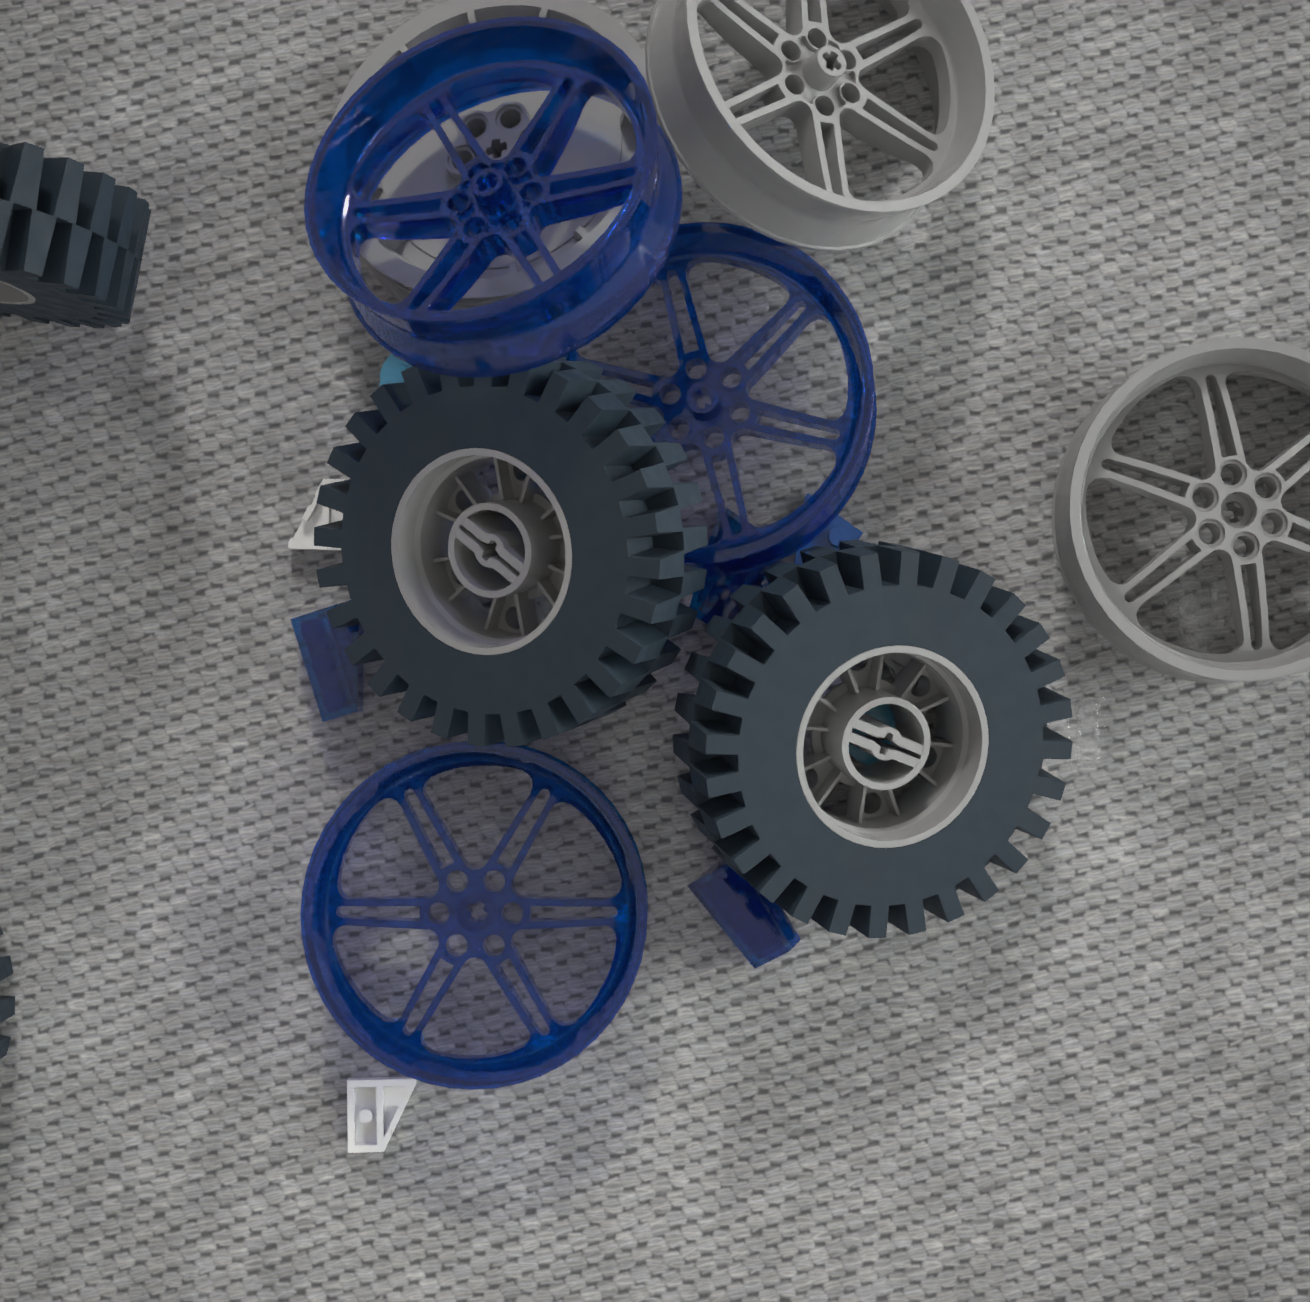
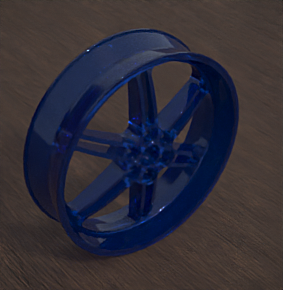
M534 16L505 17L475 22L443 32L405 51L371 76L337 113L315 152L305 188L304 215L309 242L317 261L330 280L348 296L357 318L368 334L381 347L396 358L432 373L454 377H494L523 372L565 357L589 344L622 319L644 296L668 259L681 220L683 189L679 163L670 141L662 128L657 124L654 101L646 81L637 66L624 51L607 38L575 23ZM550 91L507 156L499 160L490 159L458 115L467 109L500 97L525 92ZM592 96L612 103L623 111L633 126L636 135L637 147L630 160L603 167L551 175L573 134L585 104ZM448 119L452 121L476 157L466 164L462 162L440 125ZM434 130L461 175L460 183L454 189L448 191L370 201L378 185L395 162L425 134ZM623 205L609 227L592 246L570 265L560 270L540 238L542 230L551 224L586 217ZM371 238L394 240L450 238L424 276L403 301L396 304L379 300L370 291L363 276L360 262V247L366 240ZM536 251L539 252L553 275L543 282L526 259V257ZM501 255L513 257L534 286L510 298L491 304L450 310L474 285L492 261Z
M695 222L660 228L641 259L616 285L579 310L545 323L535 348V352L566 354V361L591 362L603 368L601 375L653 388L651 397L636 393L630 404L638 407L655 408L658 413L664 415L666 423L651 437L652 441L680 443L685 453L690 450H698L702 453L723 526V534L720 541L716 544L704 546L684 554V565L706 569V577L730 576L750 572L782 560L810 543L843 510L854 494L867 466L876 430L877 403L873 364L862 323L852 303L839 284L822 266L795 246L776 241L750 227L720 222ZM699 263L727 264L752 271L777 283L789 294L788 302L724 362H715L710 358L689 287L688 276L690 269ZM673 276L679 278L699 350L686 353L670 287V278ZM656 284L662 287L679 361L678 371L670 377L657 376L586 359L579 355L578 346L580 339L591 324L606 309L621 297L642 286ZM800 307H805V310L748 370L744 364L775 335ZM823 320L832 327L842 349L848 376L846 410L839 419L828 420L757 401L749 397L751 388L790 347L806 326L813 321ZM702 365L707 368L703 377L699 379L689 377L690 370L693 367ZM728 375H740L742 378L737 386L729 388L723 385L724 379ZM677 390L681 392V396L676 403H663L664 397L669 391ZM703 396H709L712 403L710 405L705 403V408H700L697 403L698 399H703ZM738 408L750 410L749 417L743 422L732 420V415ZM761 416L835 433L840 436L837 439H827L761 425ZM686 424L689 426V432L684 438L676 439L672 437V431L677 425ZM711 434H723L724 441L720 446L711 448L706 445L707 438ZM747 435L826 450L836 456L835 467L820 488L792 513L775 523L764 527H756L749 523L734 444L738 438ZM727 459L742 526V532L739 535L733 534L714 462Z
M468 741L431 746L407 754L369 776L349 794L324 827L312 852L302 889L300 917L305 958L316 989L334 1020L357 1045L385 1066L427 1084L454 1089H494L519 1084L540 1077L580 1054L597 1039L624 1004L637 976L646 941L648 896L643 863L636 842L626 822L613 803L584 774L566 762L528 746L506 747L503 741L486 747L468 745ZM502 766L523 770L532 779V790L529 797L486 865L480 868L471 866L427 795V783L432 777L440 773L461 767ZM409 789L415 792L431 823L454 862L444 867L407 796ZM543 789H547L550 792V797L510 867L500 861L499 858ZM392 798L402 807L439 881V889L435 895L349 897L342 890V870L349 848L364 820L382 800ZM564 802L575 807L594 825L615 859L622 879L621 888L618 893L610 897L521 895L515 890L514 878L555 804ZM459 870L466 874L468 885L465 889L457 890L452 887L449 881L452 871ZM496 870L503 874L505 878L503 888L494 890L487 885L486 875L489 871ZM479 901L485 904L483 910L488 913L487 917L485 918L481 915L478 919L472 916L474 910L470 907V904L476 905ZM440 902L448 907L450 914L446 921H437L433 918L431 907L434 903ZM511 902L519 904L523 909L522 919L515 922L508 920L504 915V906ZM420 906V918L348 916L340 913V907ZM532 906L615 907L618 911L613 916L532 918ZM352 925L430 929L436 933L439 939V946L400 1018L392 1019L380 1013L355 985L344 966L336 944V933L339 927ZM604 925L611 927L616 935L615 953L608 974L596 997L576 1020L567 1023L557 1020L515 946L514 933L521 929ZM459 934L466 939L468 943L467 951L457 953L450 948L449 939L452 935ZM492 934L500 936L505 944L504 950L499 953L489 951L485 944L487 936ZM470 958H480L486 963L511 1005L529 1030V1040L525 1044L510 1050L482 1055H457L431 1049L424 1042L423 1033L426 1025L465 962ZM510 958L528 993L548 1025V1032L541 1031L501 967L500 963ZM441 959L454 965L413 1032H409L406 1029V1024Z

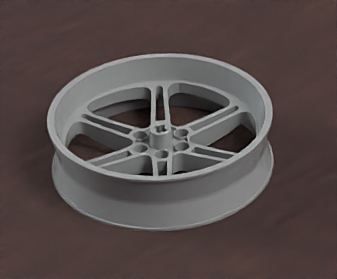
M656 0L647 28L645 45L647 82L656 116L671 148L689 175L721 208L753 230L776 241L815 251L840 252L875 245L906 227L925 205L938 200L954 189L977 163L986 145L994 114V72L984 31L969 0H875L894 21L847 43L837 42L830 34L826 0H786V32L743 0ZM697 13L702 15L707 23L732 48L761 71L767 81L724 101L714 83L705 60L700 42ZM901 31L904 34L905 38L864 60L859 54ZM912 48L923 70L930 91L934 110L935 135L929 133L866 90L861 85L859 77L887 62L904 50ZM761 100L765 104L764 107L741 117L735 118L733 113ZM779 117L789 118L796 126L808 182L773 159L751 138L746 130ZM841 128L873 147L913 164L922 171V182L916 188L892 199L883 201L855 199L848 189Z
M1259 338L1214 339L1180 348L1158 358L1113 389L1091 410L1070 440L1062 458L1055 480L1051 524L1057 561L1065 584L1076 605L1103 638L1123 654L1159 673L1196 682L1230 683L1274 679L1310 668V633L1282 650L1274 648L1270 641L1267 594L1262 558L1263 547L1265 544H1269L1310 559V545L1288 537L1291 529L1310 537V522L1287 512L1281 504L1283 494L1310 470V456L1284 479L1276 471L1277 468L1310 443V430L1258 471L1251 469L1246 463L1234 410L1225 383L1227 376H1256L1290 386L1310 398V352L1277 341ZM1206 379L1211 384L1227 457L1223 458ZM1171 380H1185L1194 391L1207 471L1203 480L1138 459L1119 455L1112 447V438L1126 415L1151 391ZM1102 462L1179 486L1181 490L1178 495L1147 483L1106 470L1102 467ZM1223 467L1230 469L1233 473L1234 481L1232 485L1223 482L1221 478ZM1096 480L1106 481L1179 510L1187 518L1186 529L1123 584L1114 583L1108 578L1095 554L1086 516V491L1089 485ZM1258 480L1267 486L1268 493L1265 498L1260 497L1255 491V484ZM1195 490L1205 495L1206 505L1204 508H1199L1194 504L1192 497ZM1223 510L1233 511L1234 518L1224 517ZM1264 516L1271 518L1273 521L1274 529L1271 534L1266 533L1262 528L1261 521ZM1201 526H1206L1212 533V540L1209 544L1202 542L1199 537ZM1236 539H1240L1245 543L1246 553L1243 557L1238 556L1234 552L1233 543ZM1186 545L1192 552L1189 557L1130 602L1125 600V594L1159 567L1182 546ZM1210 553H1215L1222 559L1237 639L1235 648L1225 654L1198 652L1166 642L1143 629L1138 623L1136 616L1139 607L1145 601ZM1246 565L1254 624V649L1251 645L1248 609L1241 566Z

